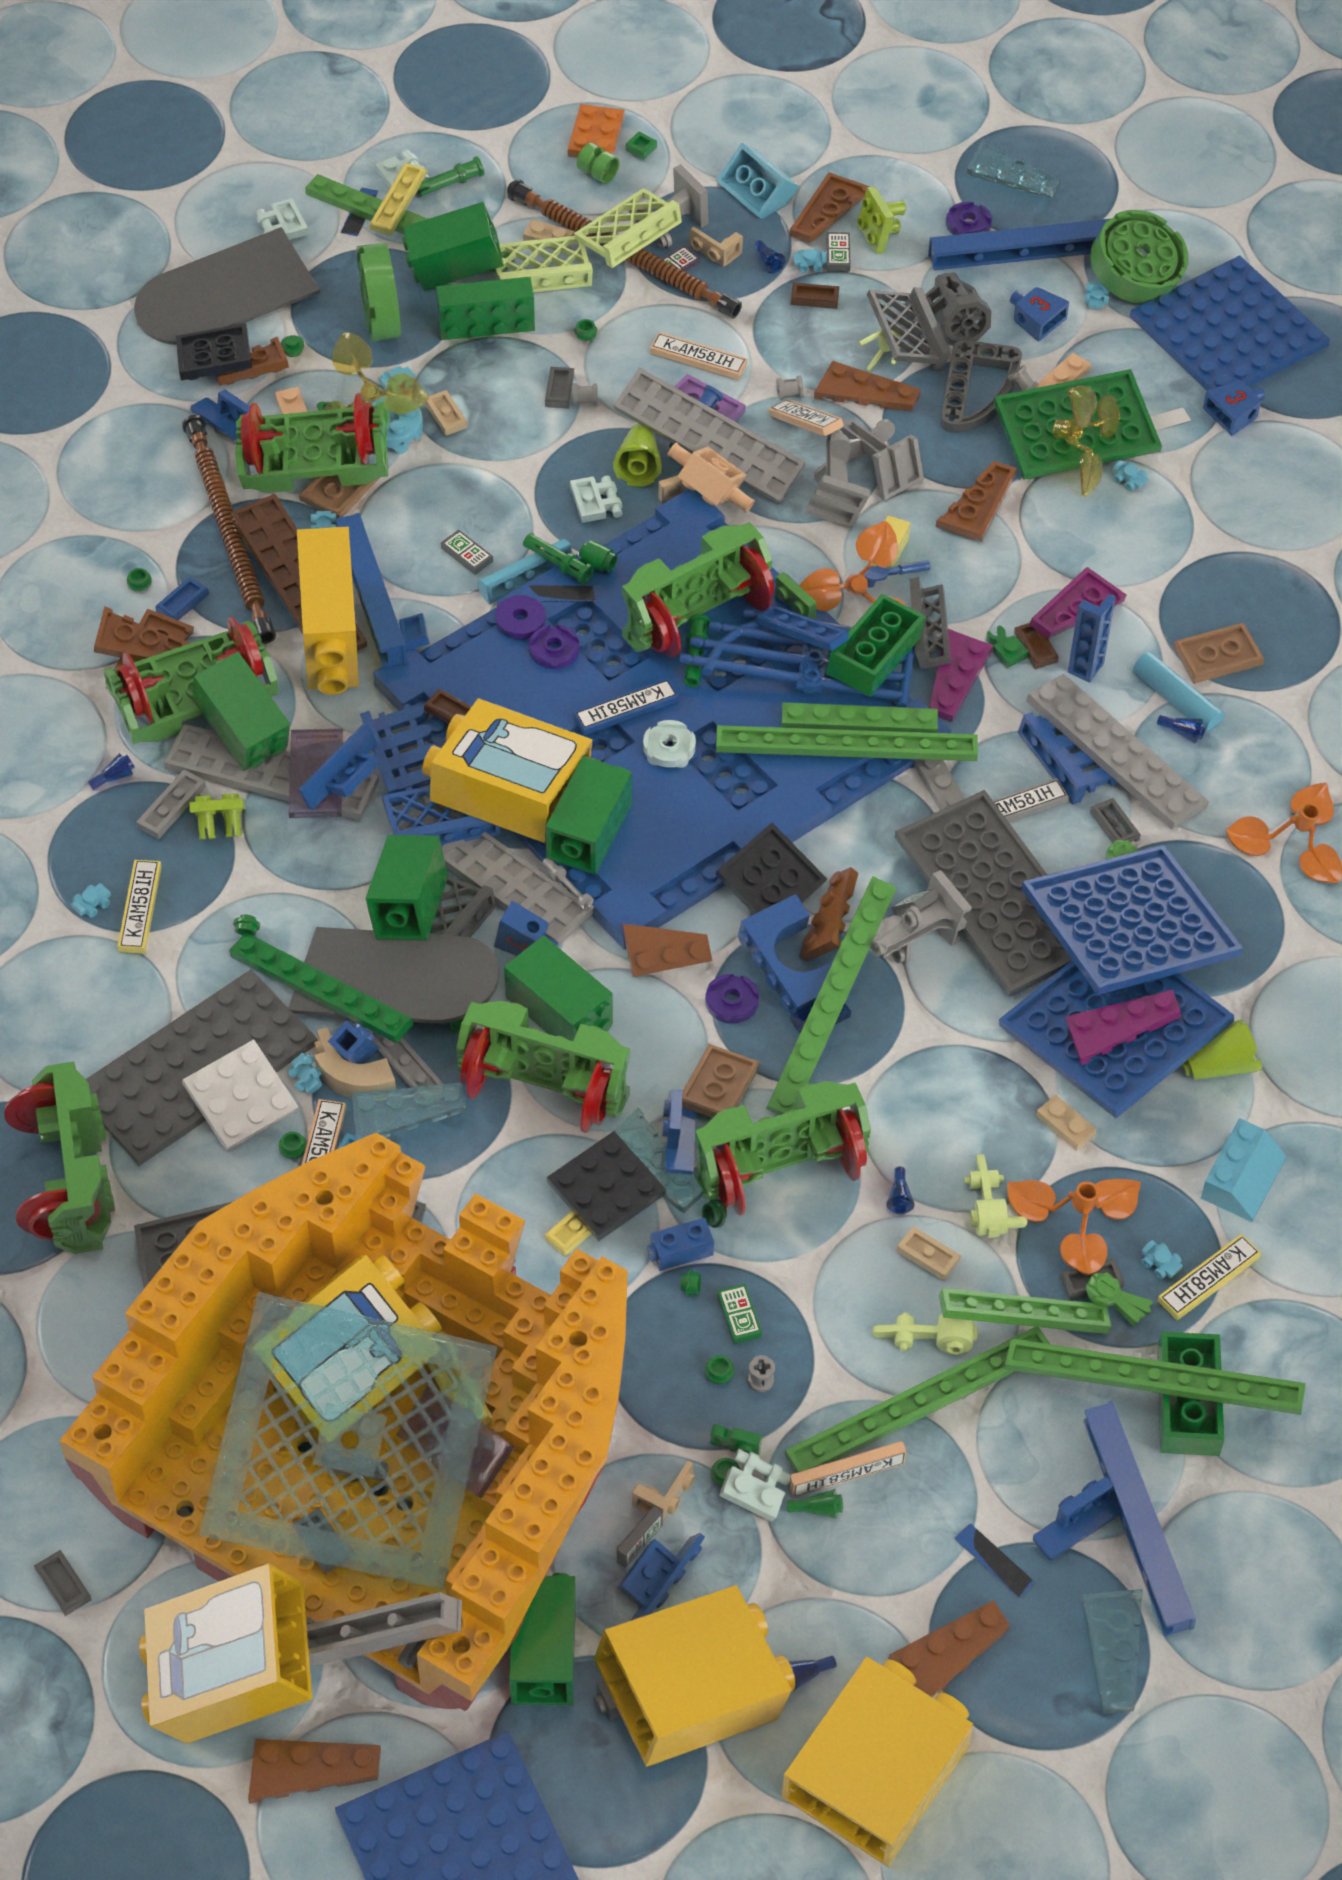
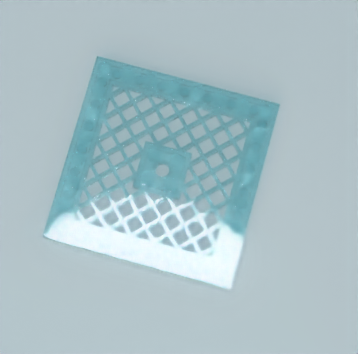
M258 1292L199 1536L443 1590L497 1346ZM281 1330L291 1332L279 1340ZM301 1335L321 1340L308 1347ZM296 1337L304 1351L289 1359L281 1345ZM331 1342L351 1347L338 1354ZM326 1344L333 1358L319 1366L311 1352ZM277 1348L285 1362L271 1371ZM360 1348L381 1354L368 1361ZM355 1350L363 1365L349 1372L342 1358ZM307 1355L315 1369L300 1377L293 1363ZM391 1355L410 1359V1361L398 1368ZM385 1357L393 1372L379 1379L371 1365ZM337 1362L345 1376L331 1384L323 1370ZM421 1362L441 1367L428 1375ZM415 1364L423 1379L409 1386L401 1372ZM289 1367L297 1381L282 1389L274 1375ZM367 1368L375 1383L361 1391L353 1377ZM451 1369L460 1371L458 1380ZM445 1370L453 1385L439 1393L431 1379ZM319 1374L327 1388L312 1396L304 1382ZM397 1375L405 1390L391 1398L383 1383ZM270 1378L278 1393L264 1401ZM348 1380L356 1395L343 1403L334 1389ZM427 1382L435 1397L421 1405L413 1390ZM300 1385L308 1399L294 1408L286 1393ZM378 1387L386 1402L372 1409L364 1395ZM456 1389L452 1409L450 1410L443 1397ZM330 1392L337 1405L327 1403L325 1413L323 1414L315 1400ZM408 1394L417 1408L402 1416L394 1402ZM281 1397L289 1411L275 1420L267 1405ZM360 1398L368 1412L347 1406ZM438 1401L447 1415L432 1423L424 1409ZM312 1404L320 1418L305 1426L297 1412ZM390 1405L398 1420L385 1428L387 1416L376 1413ZM263 1409L271 1423L257 1431ZM420 1412L428 1427L414 1435L406 1420ZM293 1415L301 1430L286 1438L278 1424ZM449 1419L445 1440H443L436 1427ZM322 1422L318 1443L316 1444L309 1430ZM401 1424L410 1438L396 1447L387 1432ZM274 1427L282 1442L268 1450L260 1435ZM351 1431L357 1434L359 1443L355 1448L347 1449L342 1445L341 1436L345 1432ZM432 1431L440 1445L425 1453L417 1439ZM304 1434L312 1449L298 1457L290 1442ZM382 1437H384L391 1450L378 1458ZM254 1440H256L263 1454L250 1461ZM413 1442L421 1457L407 1465L399 1450ZM286 1446L294 1460L279 1469L271 1454ZM442 1450L437 1471L429 1457ZM315 1453L313 1465L322 1466L323 1468L309 1475L301 1461ZM394 1454L403 1469L389 1477L380 1463ZM267 1457L275 1472L260 1480L252 1466ZM425 1461L433 1476L419 1484L410 1469ZM297 1464L305 1479L290 1487L282 1473ZM375 1467H377L384 1481L370 1489L363 1476L373 1478ZM248 1469L256 1484L242 1492ZM332 1469L353 1473V1475L340 1482ZM327 1471L335 1486L321 1494L313 1479ZM406 1472L414 1488L400 1496L392 1481ZM278 1476L286 1491L272 1499L264 1484ZM358 1478L366 1492L351 1501L343 1486ZM435 1480L430 1502L422 1488ZM309 1483L317 1497L302 1506L294 1491ZM388 1485L396 1499L382 1508L373 1493ZM260 1488L268 1502L253 1511L245 1496ZM339 1490L347 1504L333 1513L324 1498ZM417 1491L426 1506L412 1514L404 1499ZM290 1495L298 1509L283 1518L275 1503ZM369 1496L377 1511L363 1520L355 1504ZM240 1500L248 1513L238 1511ZM320 1501L329 1516L314 1525L305 1510ZM399 1503L408 1518L393 1526L385 1511ZM271 1506L279 1520L257 1515ZM350 1508L359 1523L344 1531L336 1516ZM429 1510L423 1533L415 1518ZM301 1513L309 1527L289 1523L288 1521ZM381 1515L389 1530L374 1538L366 1523ZM332 1520L340 1534L318 1528ZM411 1522L419 1537L405 1545L396 1530ZM362 1527L369 1540L348 1535ZM392 1533L400 1547L378 1542ZM422 1540L419 1551L409 1549Z

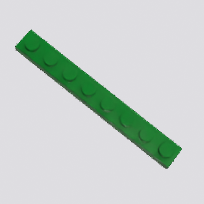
M247 932L229 949L232 958L356 1023L358 1022L360 1025L394 1043H397L413 1026L411 1017Z

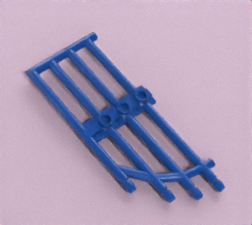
M744 609L743 617L753 621L741 625L721 624L717 621H711L709 630L721 631L726 633V635L720 640L691 637L690 645L694 647L711 649L712 651L709 656L680 654L679 662L703 667L702 673L706 676L711 675L713 669L796 683V689L803 690V693L814 694V692L822 693V688L868 696L839 680L824 678L829 662L827 655L831 651L779 632L760 629L763 626L758 625L757 617L765 611ZM822 622L847 632L852 628L850 626ZM743 636L803 648L802 655L732 642ZM915 645L900 661L899 664H902L901 673L892 671L885 679L900 683L899 691L878 687L871 697L897 701V707L907 708ZM722 652L796 664L800 665L799 673L725 661L718 658Z

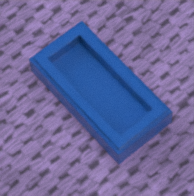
M189 577L155 606L156 612L179 621L209 595L208 588Z
M423 613L399 620L400 630L406 644V651L430 644Z

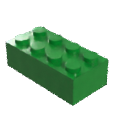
M531 277L436 286L441 340L535 331L534 293Z
M881 594L849 630V640L830 652L826 674L871 697L921 638L926 616Z
M1161 1331L1157 1346V1361L1222 1370L1220 1334ZM1158 1393L1160 1453L1220 1456L1224 1443L1223 1403Z

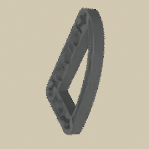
M960 340L954 344L941 414L942 429L953 433L970 431L985 424L997 414L993 397L979 411L964 416L972 365L1008 370L1006 378L995 396L1012 393L1015 384L1013 381H1009L1008 376L1021 366L1022 352L1020 349L1013 346ZM962 351H966L965 357H961ZM988 352L991 353L993 356L984 357L981 354ZM962 366L967 370L957 371L955 367ZM960 383L964 387L954 388L952 384ZM952 400L959 401L961 404L954 406L951 405L949 402ZM950 414L955 415L954 421H950Z

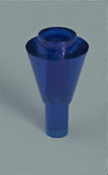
M758 240L755 243V248L760 252L765 270L771 274L779 272L785 265V256L767 247L762 240Z
M1160 715L1157 720V725L1171 728L1193 743H1196L1198 739L1201 740L1206 730V726L1201 718L1173 719Z
M119 753L101 771V774L89 780L88 784L92 790H95L106 782L109 783L133 775L132 769L135 766L127 754L122 756Z
M902 1166L894 1169V1182L886 1203L889 1211L900 1215L910 1212L915 1206L906 1182V1170Z
M828 1656L816 1661H788L795 1677V1688L793 1691L819 1675L820 1672L835 1668L837 1663L834 1656Z

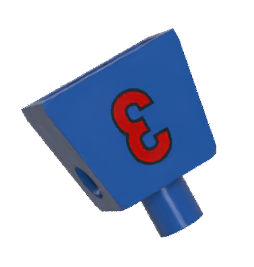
M1035 287L1026 295L1016 290L1010 297V303L1015 305L1014 321L1038 342L1067 319L1069 301L1039 287Z
M1235 381L1206 391L1203 409L1233 436L1257 418L1261 400L1265 398V394L1259 386L1250 390L1242 381Z
M511 901L500 919L494 947L518 956L543 935H547L549 923L518 903ZM547 937L557 947L559 946V942Z

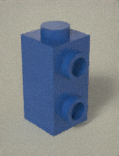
M345 1021L328 1040L341 1055L355 1064H365L379 1049L373 1042L376 1037L358 1022L352 1025Z
M704 1217L651 1233L650 1245L647 1246V1251L651 1262L656 1261L659 1271L713 1256L714 1239Z

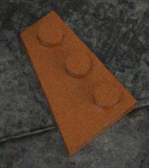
M278 336L270 339L271 344L265 347L257 345L252 348V368L242 372L233 371L216 376L219 385H229L239 380L253 379L259 375L271 372L277 373L282 369L289 368L287 357Z
M622 924L632 977L713 961L707 934Z

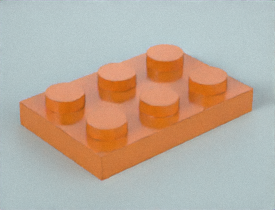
M580 104L568 146V156L578 158L580 151L588 143H594L603 148L604 151L614 155L625 116V109Z

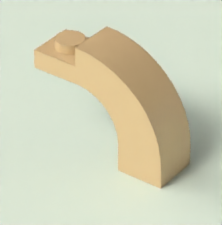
M328 1027L317 1030L318 1041L314 1042L317 1052L314 1055L315 1063L322 1073L320 1078L331 1090L344 1097L361 1101L380 1100L396 1095L395 1079L387 1058L367 1064L351 1063L343 1059L328 1042L331 1038Z

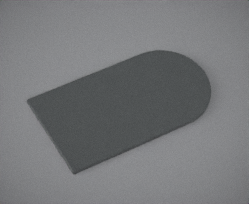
M280 227L154 277L139 291L135 300L134 311L137 325L148 336L163 343L177 344L176 336L239 325L320 293V289L293 247L292 242H290L284 230Z
M316 927L304 961L306 964L411 1017L412 1022L448 1023L463 1019L471 1002L482 1004L490 1000L496 991L500 977L497 959L488 946L476 939L457 935L429 934L428 940L375 939L373 930ZM295 990L288 1010H291L294 1014L345 1017Z

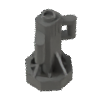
M954 272L943 273L935 278V286L925 296L934 315L945 307L942 310L941 328L945 335L954 342L960 340L978 341L991 328V309L988 304L979 297L973 286L961 281Z

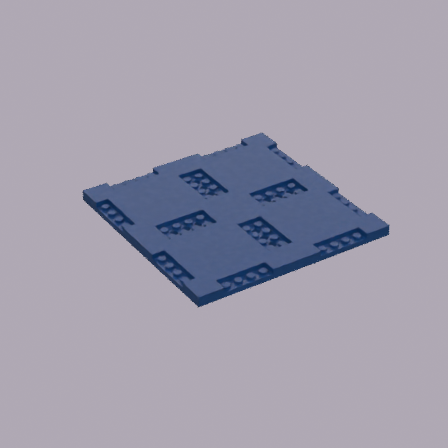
M690 489L655 508V515L604 545L613 549L614 553L618 555L617 563L610 573L606 571L602 573L594 569L591 579L585 585H581L578 583V579L569 574L564 575L561 573L560 567L555 566L524 584L597 587L596 601H539L545 609V626L557 627V625H563L572 629L578 636L580 645L579 655L567 667L548 669L536 664L529 653L530 638H510V635L505 632L504 634L501 633L496 626V609L498 605L506 598L522 595L521 586L496 601V608L420 652L416 649L407 652V664L381 667L373 672L374 686L398 711L404 709L403 705L408 703L410 707L421 705L424 708V704L440 688L470 706H473L479 698L584 736L574 718V711L668 678L679 696L677 703L584 736L592 739V759L595 758L616 767L620 766L632 771V805L596 875L554 861L558 866H562L566 870L565 877L582 895L588 893L594 899L592 903L594 906L593 915L591 916L623 950L626 949L622 924L659 928L724 887L725 884L715 875L716 871L772 822L793 843L914 766L915 759L716 752L717 725L782 728L783 703L897 707V701L822 688V693L814 692V694L803 693V690L796 689V683L713 669L712 674L709 676L704 675L701 670L700 685L693 688L688 687L684 684L686 664L679 662L680 654H688L689 650L686 642V637L690 633L688 622L677 628L681 641V651L678 656L670 658L663 653L654 651L651 647L644 651L635 652L622 637V628L628 625V609L622 596V586L630 582L638 568L658 558L661 559L670 571L679 565L695 559L701 555L702 536L721 526H729L725 523V515L715 505L707 503L703 500L701 493ZM771 566L770 572L774 581V593L769 608L775 605L793 612L788 604L779 600L776 596V576L779 573ZM742 595L736 596L701 615H705L711 621H717L721 624L741 625L753 621L743 617L744 609L758 610L751 606ZM816 609V618L814 620L839 624L827 611ZM518 615L515 617V619L517 620H523L527 618L524 615ZM765 627L760 628L762 630L774 631ZM709 629L707 632L709 639L720 640L726 635V633L721 631L715 632ZM580 630H586L589 632L586 635L577 634V632ZM743 636L732 642L802 655L803 648ZM551 644L548 647L551 649H557L560 647V645ZM599 645L604 647V649L597 650L592 649V647ZM704 648L703 657H708L712 650ZM722 652L718 658L731 662L741 659L745 660V664L793 673H799L800 665L728 652ZM828 652L827 660H829L830 652ZM610 661H617L620 664L614 666L608 665L607 663ZM825 670L824 678L837 680L836 678L826 674L827 670ZM721 671L725 672L727 675L716 676L715 673ZM884 680L879 688L899 691V687L892 681ZM908 696L907 708H928L918 698L913 701ZM424 711L425 718L417 722V726L421 724L429 725L433 735L427 742L442 748L446 743V733L449 724ZM938 718L937 733H951V729ZM664 720H675L684 723L691 734L692 732L694 733L696 739L695 753L689 760L688 765L679 768L650 764L647 761L643 748L644 735L650 727L652 729L657 726L658 722ZM668 741L667 744H664L668 747L674 746L673 741ZM603 745L606 748L604 750H595L593 747ZM712 756L715 759L713 761H704L702 758ZM728 772L731 776L726 778L720 777L718 774ZM738 788L746 789L748 792L745 794L736 793L735 790ZM513 832L542 863L546 858V842L543 843ZM559 881L569 892L575 895L562 881Z

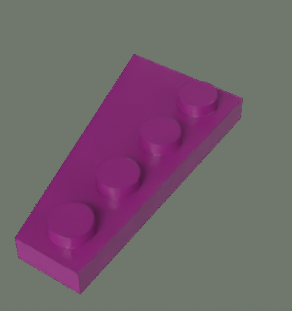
M1086 567L1031 618L1029 625L1050 639L1075 626L1078 606L1082 600L1100 607L1108 594L1116 597L1114 605L1116 606L1124 602L1127 594Z
M948 629L951 663L938 666L929 709H938L939 718L953 722L991 655L993 645Z
M1173 990L1066 1016V1024L1080 1063L1083 1065L1090 1062V1058L1099 1053L1104 1055L1112 1051L1113 1046L1124 1041L1129 1043L1135 1040L1138 1034L1146 1030L1148 1032L1154 1031L1180 1018L1181 1012Z

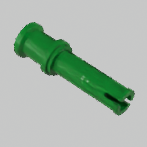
M477 156L467 163L455 164L454 169L424 180L417 193L420 197H423L426 194L457 182L466 183L467 179L477 175L480 177L484 176L483 165Z
M529 533L523 541L525 548L532 550L544 559L560 567L561 573L564 575L569 574L578 579L579 584L585 585L591 579L594 573V566L578 560L575 554H566L533 533Z
M695 614L689 618L690 633L686 637V642L689 646L688 654H691V656H703L704 647L699 648L690 645L691 637L709 639L707 632L711 620L705 615ZM686 664L684 678L686 686L693 688L700 685L702 667Z

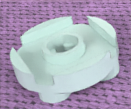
M675 720L660 721L656 727L652 729L650 727L645 732L643 739L644 753L647 756V761L652 765L683 768L688 765L689 760L695 753V735L693 732L691 734L687 726L682 722ZM668 741H673L674 746L668 747L664 744H667Z

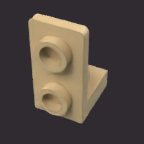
M692 227L690 229L689 244L694 250L699 251L711 261L724 268L742 254L743 236L735 232L730 237L725 238L720 244L702 231Z
M689 1460L686 1462L665 1497L657 1489L651 1486L645 1487L638 1483L632 1492V1506L646 1514L655 1506L663 1512L664 1522L668 1514L673 1515L676 1512L681 1501L679 1497L684 1490L688 1491L693 1485L696 1477L693 1474L694 1463Z

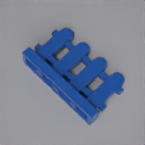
M408 703L403 705L404 709L387 715L384 712L379 713V718L372 719L370 711L360 713L362 723L369 725L377 741V745L372 751L380 763L378 767L388 794L416 789L430 784L431 778L422 774V768L406 773L407 769L422 765L429 749L434 745L437 746L433 743L424 744L425 741L431 739L433 734L429 725L421 724L417 726V722L425 718L424 708L421 705L410 707ZM408 725L411 726L410 729L395 734L391 732ZM382 734H385V735H386V737H384V738H381V739L379 738V735H382ZM418 745V748L399 754V750ZM390 753L393 754L392 757H389V758L386 757L387 754H390ZM400 773V776L393 777V774ZM401 801L392 802L393 807L403 804Z
M1032 712L1023 715L1018 730L1019 735L1053 779L1057 778L1072 804L1082 801L1085 790L1092 793L1095 792L1098 786L1107 783L1110 786L1117 784L1114 778L1083 751L1070 754L1069 750L1079 747L1064 734L1056 736L1055 733L1059 732V730L1046 718H1043L1041 715L1036 717ZM1093 765L1097 768L1088 772L1083 771V768Z

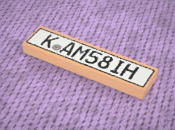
M661 332L658 333L650 347V354L739 380L747 365V358Z
M786 399L769 408L771 417L824 437L844 426L842 418L790 399Z
M318 1100L302 1165L336 1150L347 1109L346 1103Z
M900 1441L791 1474L789 1490L794 1498L905 1464L906 1448L904 1443Z

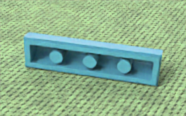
M566 539L552 544L562 552L572 554L571 544ZM533 553L478 580V588L482 597L490 604L557 565Z
M1152 652L1144 653L1135 663L1133 673L1205 733L1224 720L1225 713Z

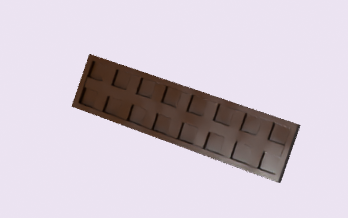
M272 494L230 512L231 519L303 634L297 527L277 495ZM355 622L358 651L367 647V640Z

